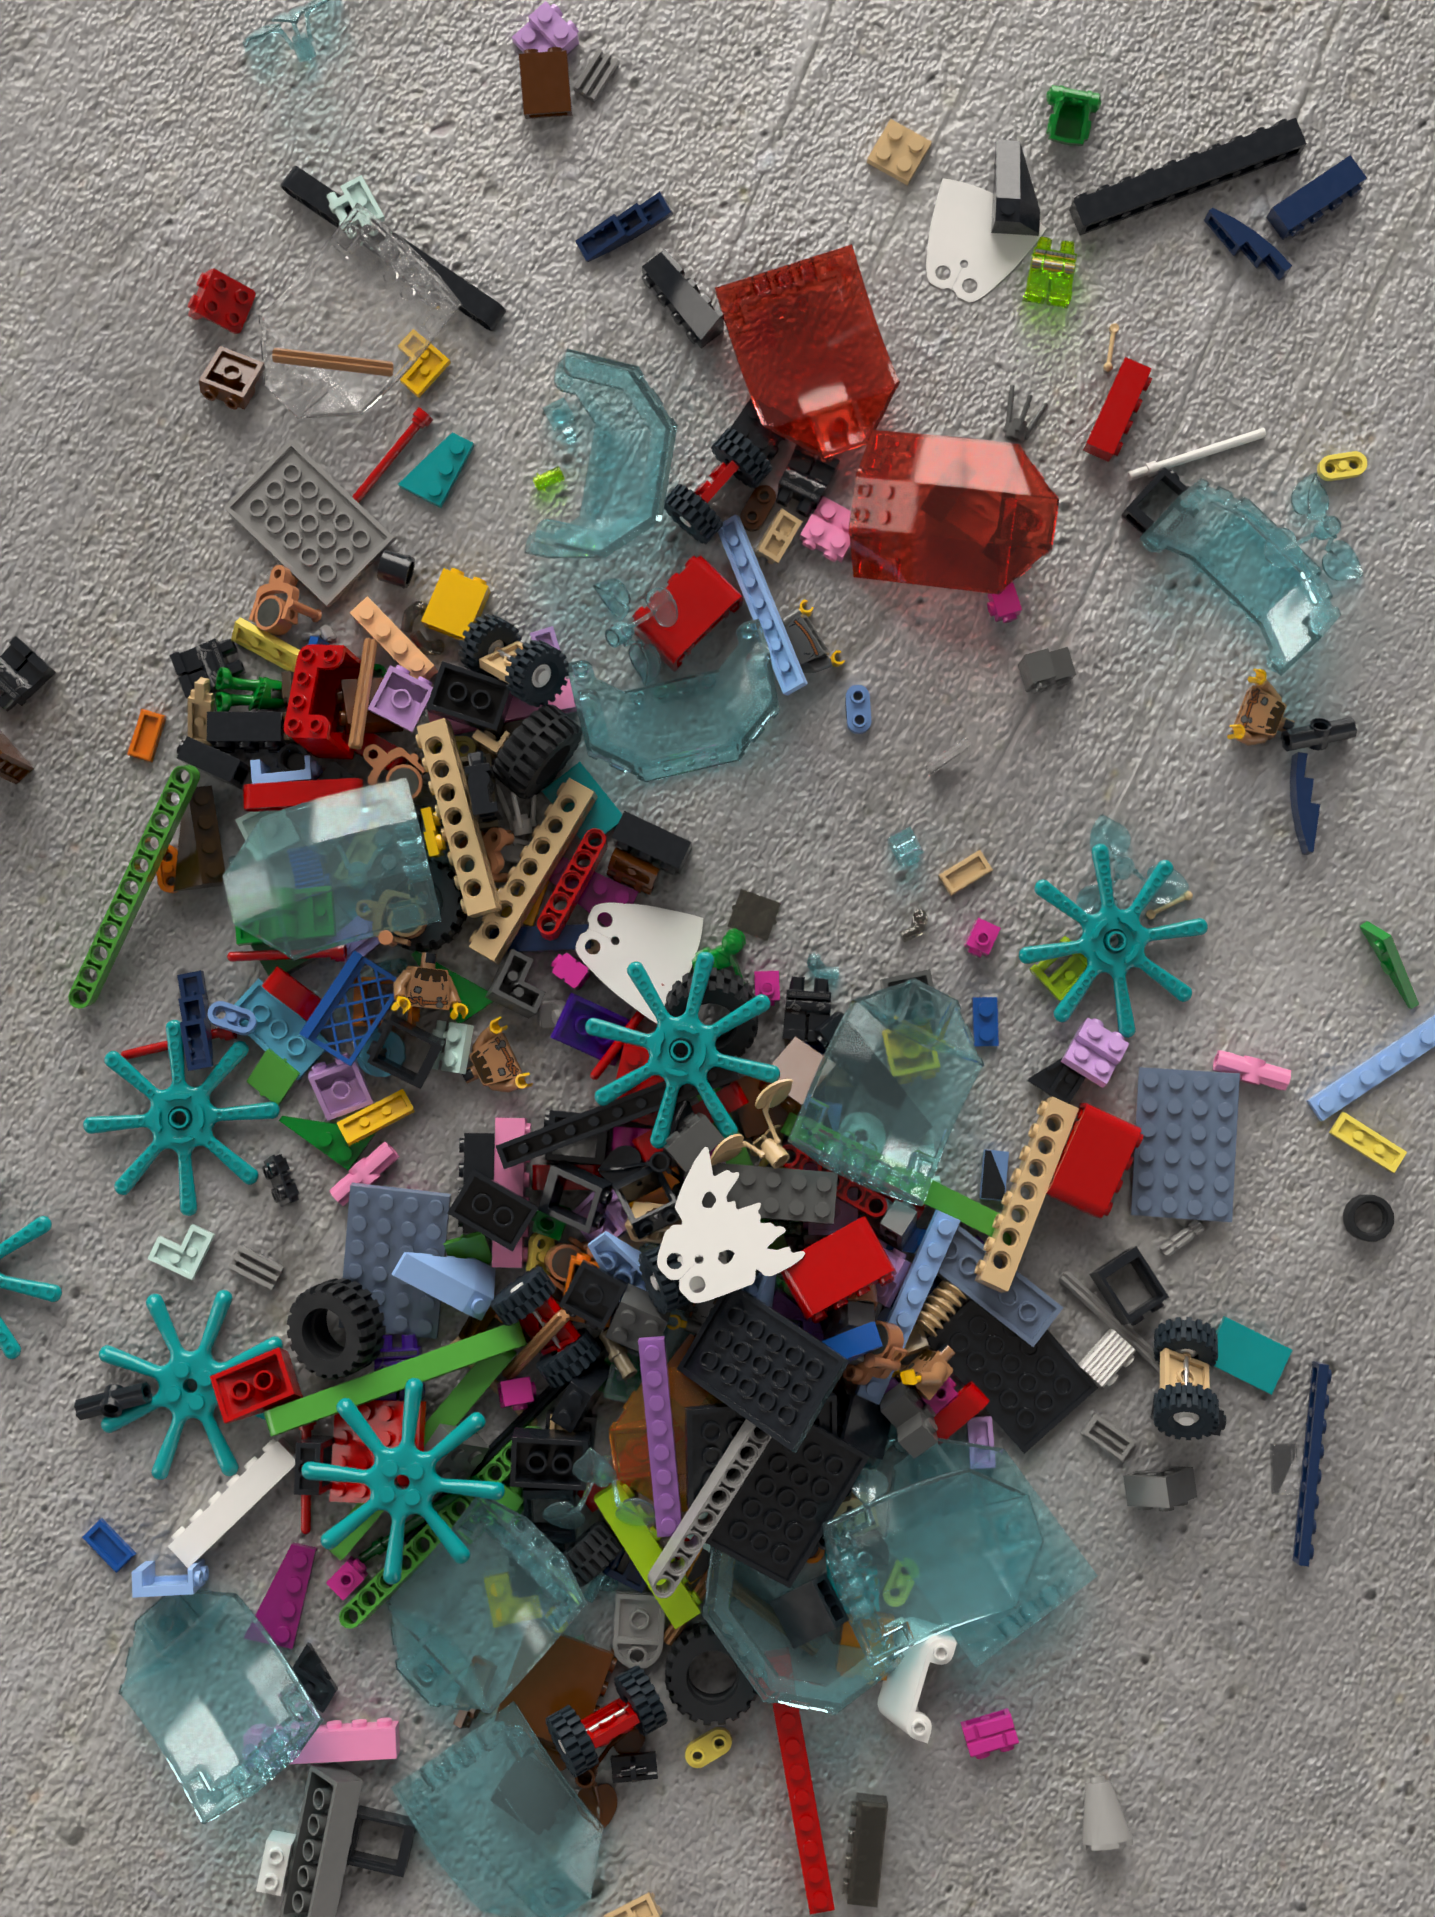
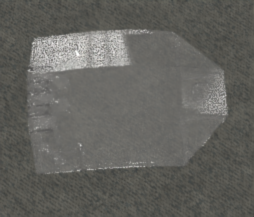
M356 203L305 271L265 312L258 315L259 324L262 326L263 340H260L262 360H264L265 364L264 386L297 419L363 415L419 359L461 306V302L441 276L405 240L360 203ZM274 348L389 361L393 363L394 371L393 375L389 377L275 363L272 359V352Z

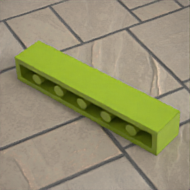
M618 1479L595 1494L594 1501L671 1624L677 1629L701 1613L699 1604L702 1601L695 1590L690 1591L686 1585L689 1581L686 1575H684L671 1596L659 1598L654 1594L648 1581V1574L664 1549L659 1542L662 1537H657V1529L654 1525L652 1527L649 1526L646 1521L648 1515L641 1504L636 1505L632 1499L635 1494L627 1482L623 1484ZM667 1579L659 1580L656 1585L664 1584Z

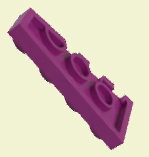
M562 857L549 879L555 886H557L571 861L565 857ZM594 872L578 901V905L590 913L594 906L601 903L634 904L639 893ZM571 880L567 883L566 887L574 889L579 885V882ZM602 912L597 917V920L606 927H609L613 922L612 916L607 912Z
M294 1542L291 1544L244 1638L290 1649L294 1648L316 1556V1547Z

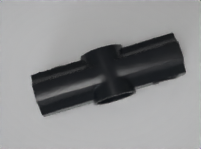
M1351 717L1333 721L1315 718L1310 721L1308 726L1282 731L1280 739L1282 747L1286 752L1307 747L1319 751L1326 749L1328 743L1356 737L1357 728L1355 721Z
M147 1382L127 1387L110 1384L105 1387L104 1393L75 1400L76 1416L79 1420L100 1415L108 1418H117L122 1414L123 1409L150 1403L153 1396L151 1386Z

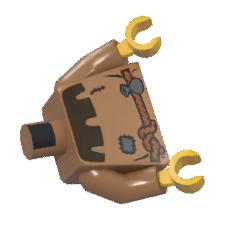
M1254 668L1253 671H1255L1256 677H1248V682L1255 683V685L1247 689L1233 725H1229L1232 728L1231 732L1234 734L1227 735V738L1236 739L1247 746L1265 743L1267 740L1275 737L1277 730L1282 732L1293 729L1295 721L1283 717L1287 705L1282 702V697L1266 679L1267 674L1263 669Z
M422 952L420 967L407 966L406 970H403L393 983L394 1000L396 1002L391 1008L395 1012L401 1006L403 1009L402 1013L405 1014L411 1006L442 1010L453 1008L450 1013V1017L453 1020H456L458 1017V1012L461 1013L463 1019L468 1014V1008L462 1004L451 976L448 975V970L435 969L437 954Z
M501 1016L492 1020L490 1025L480 1033L472 1046V1053L469 1056L473 1065L467 1067L466 1074H462L464 1080L468 1084L480 1078L483 1086H489L492 1091L508 1093L532 1087L533 1083L527 1084L525 1081V1077L530 1075V1073L522 1072L505 1033H501L507 1030L508 1026L506 1025L502 1028L499 1026L498 1022L502 1019Z
M945 1343L936 1352L925 1349L908 1365H901L899 1370L893 1372L892 1377L897 1375L896 1377L904 1385H907L909 1388L913 1387L919 1397L930 1400L952 1374L953 1368L947 1362L954 1356L955 1352Z

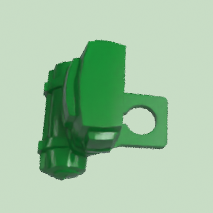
M1052 85L1046 95L1047 103L1053 106L1054 111L1048 118L1046 128L1048 140L1064 145L1083 146L1084 142L1088 141L1092 126L1089 116L1091 113L1096 114L1101 106L1100 94L1090 90L1083 91L1067 88L1063 85Z
M737 928L730 929L723 937L722 945L714 949L705 947L696 952V956L692 959L693 969H695L698 954L709 952L714 957L713 968L720 970L733 966L735 975L743 978L736 954L744 948L746 937Z

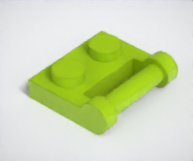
M1063 936V937L1059 940L1060 943H1061V942H1070V941H1071V940H1070L1068 937H1066V936ZM1072 954L1049 977L1044 971L1058 958L1041 961L1037 965L1034 964L1029 970L1058 1001H1061L1087 967V959L1082 954Z

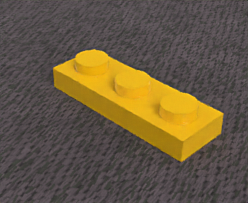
M401 1089L337 1122V1126L348 1146L414 1113L415 1110L404 1089Z

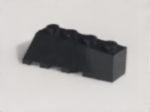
M665 249L642 266L643 282L649 289L653 288L660 304L663 307L667 306L671 310L673 320L678 326L683 325L687 330L686 335L693 344L697 343L702 349L724 332L723 312L719 308L716 311L711 304L712 301L706 294L700 295L697 284L692 278H684V270Z

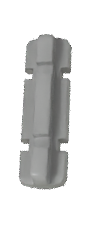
M1198 1220L1192 1221L1188 1224V1228L1184 1227L1172 1236L1169 1242L1165 1241L1159 1247L1160 1251L1164 1256L1170 1257L1175 1253L1176 1249L1179 1250L1194 1239V1235L1198 1236L1204 1231L1203 1225Z

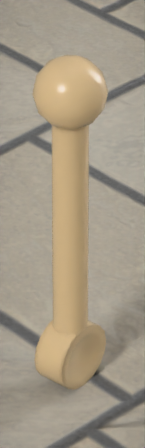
M1116 323L1111 324L1109 327L1111 336L1107 362L1103 366L1106 372H1110L1113 369L1111 363L1115 335L1119 330V325Z
M1186 891L1183 896L1155 910H1148L1146 917L1154 919L1156 914L1184 900H1191L1193 894L1190 891Z

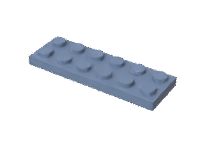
M958 1225L938 1273L1034 1347L1063 1307L1018 1271L1015 1273L1008 1292L1001 1293L976 1282L977 1274L974 1273L975 1267L980 1259L983 1260L986 1251L983 1250L984 1245ZM996 1255L993 1263L995 1267L1000 1269L1003 1261Z

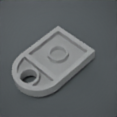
M616 1590L613 1650L617 1659L629 1668H633L636 1665H639L641 1669L647 1668L658 1660L662 1652L665 1612L652 1592L640 1593L637 1591ZM639 1649L644 1653V1657L641 1660H633L630 1653L633 1650Z

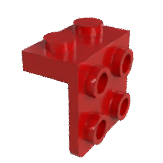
M215 268L202 273L197 281V286H199L196 295L193 294L188 303V308H190L188 316L195 320L204 317L233 334H239L255 299V291Z

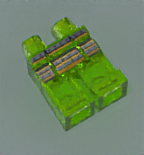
M1040 237L1031 255L1022 301L1044 304L1047 297L1046 305L1068 308L1072 297V284L1077 254L1074 253V242L1062 241L1060 249L1057 251L1051 250L1052 239Z

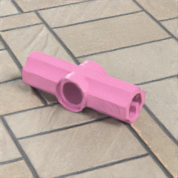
M1218 1050L1213 1061V1071L1240 1073V1081L1246 1083L1262 1084L1286 1091L1290 1083L1291 1070L1267 1064L1262 1059L1250 1056L1242 1057L1234 1053Z
M386 1141L383 1142L368 1157L358 1161L348 1171L349 1173L329 1190L338 1203L345 1206L349 1202L350 1185L352 1182L372 1185L381 1177L380 1174L400 1156Z

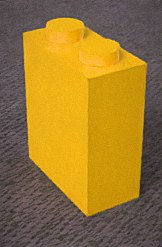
M443 568L421 622L424 627L459 641L464 640L465 636L462 635L464 630L468 632L470 629L468 625L471 622L475 624V619L479 616L481 617L491 591L489 586L486 585L487 582L478 577L470 579L465 577V573L458 569L451 568V570Z

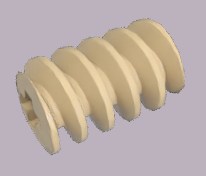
M944 1280L939 1283L940 1288L933 1290L934 1296L930 1295L927 1297L928 1304H923L922 1311H920L916 1320L923 1330L934 1337H937V1333L934 1330L935 1327L941 1330L944 1328L940 1321H950L946 1313L956 1314L952 1306H962L959 1301L960 1297L967 1299L955 1285Z

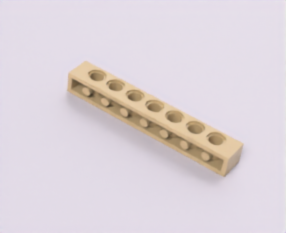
M442 718L417 726L418 734L416 735V741L419 748L423 749L425 757L422 758L424 769L430 774L431 781L428 782L431 794L435 795L437 805H435L436 814L443 822L444 828L441 829V833L445 843L448 842L450 848L448 859L451 866H454L457 875L454 876V881L457 889H461L463 899L460 900L462 910L472 918L502 910L478 821L473 816L470 791L451 722L446 718ZM437 743H442L441 752L434 754V746ZM448 766L449 772L447 776L441 778V768ZM454 789V799L451 801H447V792L449 790ZM456 813H461L462 819L460 823L454 825L452 822L453 816ZM467 836V846L460 849L459 840ZM469 860H473L475 864L474 869L471 872H466V863ZM479 883L481 892L477 896H473L471 892L472 887Z
M571 778L566 783L563 782L560 785L556 801L547 807L544 814L546 817L542 824H538L532 833L533 839L529 846L526 845L522 849L518 865L511 868L507 875L508 881L506 885L497 891L502 910L506 907H512L511 915L507 918H502V910L483 915L481 927L479 930L476 929L470 937L469 942L471 944L469 947L498 965L598 798L594 791ZM567 803H575L572 811H563ZM554 824H562V829L560 832H551V828ZM542 845H550V849L546 854H539V848ZM531 865H536V873L527 875V868ZM519 886H524V893L519 897L514 896V890ZM494 928H499L498 937L489 939V932Z
M1053 1096L1045 1101H1041L1037 1109L1038 1120L1032 1124L1028 1132L1030 1137L1029 1143L1022 1148L1019 1159H1021L1020 1166L1015 1168L1011 1175L1010 1181L1013 1182L1011 1189L1006 1191L1002 1198L1001 1204L1004 1205L1001 1214L998 1213L993 1221L992 1227L995 1228L992 1237L989 1236L984 1244L983 1250L986 1251L983 1260L980 1259L975 1267L974 1273L977 1274L976 1282L1001 1293L1009 1291L1079 1108ZM1048 1119L1055 1123V1131L1048 1129ZM1039 1142H1043L1046 1145V1154L1039 1151ZM1031 1164L1035 1165L1038 1169L1036 1177L1031 1175L1029 1171ZM1022 1187L1028 1189V1199H1024L1021 1196L1020 1190ZM1013 1209L1020 1213L1019 1222H1015L1012 1219L1011 1213ZM1005 1232L1008 1233L1012 1239L1011 1244L1009 1246L1006 1245L1002 1239V1236ZM996 1255L1001 1257L1003 1261L1000 1269L995 1267L993 1263Z

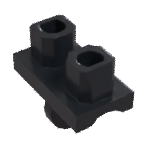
M656 1751L611 1755L610 1757L613 1783H634L642 1780L658 1779Z

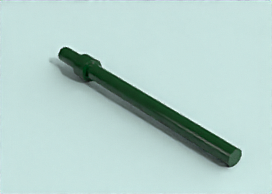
M474 1475L472 1478L469 1479L480 1481L477 1475ZM448 1493L433 1503L432 1506L438 1513L463 1495ZM417 1514L405 1523L404 1536L424 1523L425 1519ZM390 1534L385 1537L381 1536L373 1541L371 1547L358 1555L359 1560L365 1563L375 1555H381L386 1552Z

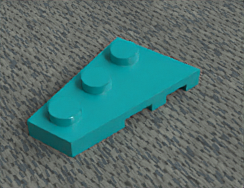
M452 432L401 480L398 486L442 508L474 448V443Z

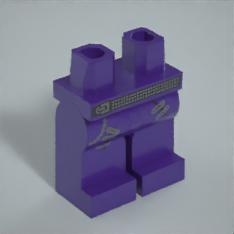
M402 1334V1347H393V1335H383L382 1338L385 1339L383 1348L380 1349L379 1356L374 1360V1372L422 1355V1346H418L416 1334ZM423 1382V1391H422V1398H421V1400L425 1397V1385H424V1382ZM405 1389L376 1400L397 1401L400 1398V1401H404Z

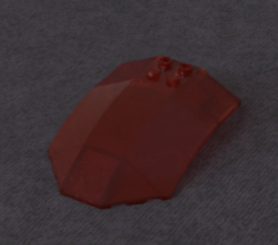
M852 244L714 288L720 309L724 314L725 325L737 362L763 427L823 459L871 442L901 381L898 379L879 331Z
M872 430L854 482L849 521L853 577L1000 595L1016 578H1020L1033 567L1032 565L1038 559L1047 555L1052 550L1059 498L1044 481L1045 478L1035 464H1032L1020 444Z

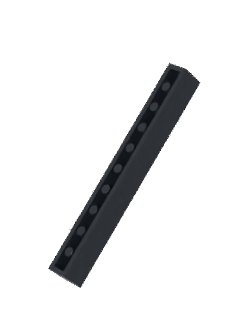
M1296 118L1288 121L1287 119H1282L1272 127L1266 129L1265 127H1260L1250 135L1244 137L1242 135L1236 136L1226 144H1214L1207 151L1201 153L1197 151L1192 152L1180 161H1168L1161 168L1155 170L1154 168H1149L1134 178L1128 176L1121 179L1115 185H1103L1096 192L1079 194L1072 201L1069 211L1079 236L1297 156L1301 154L1307 143Z
M713 1067L707 1073V1080L712 1089L740 1079L737 1072L721 1067ZM666 1082L657 1083L618 1098L608 1105H600L496 1145L503 1168L508 1169L659 1111L666 1089ZM692 1084L682 1085L678 1091L676 1103L700 1095L697 1088Z

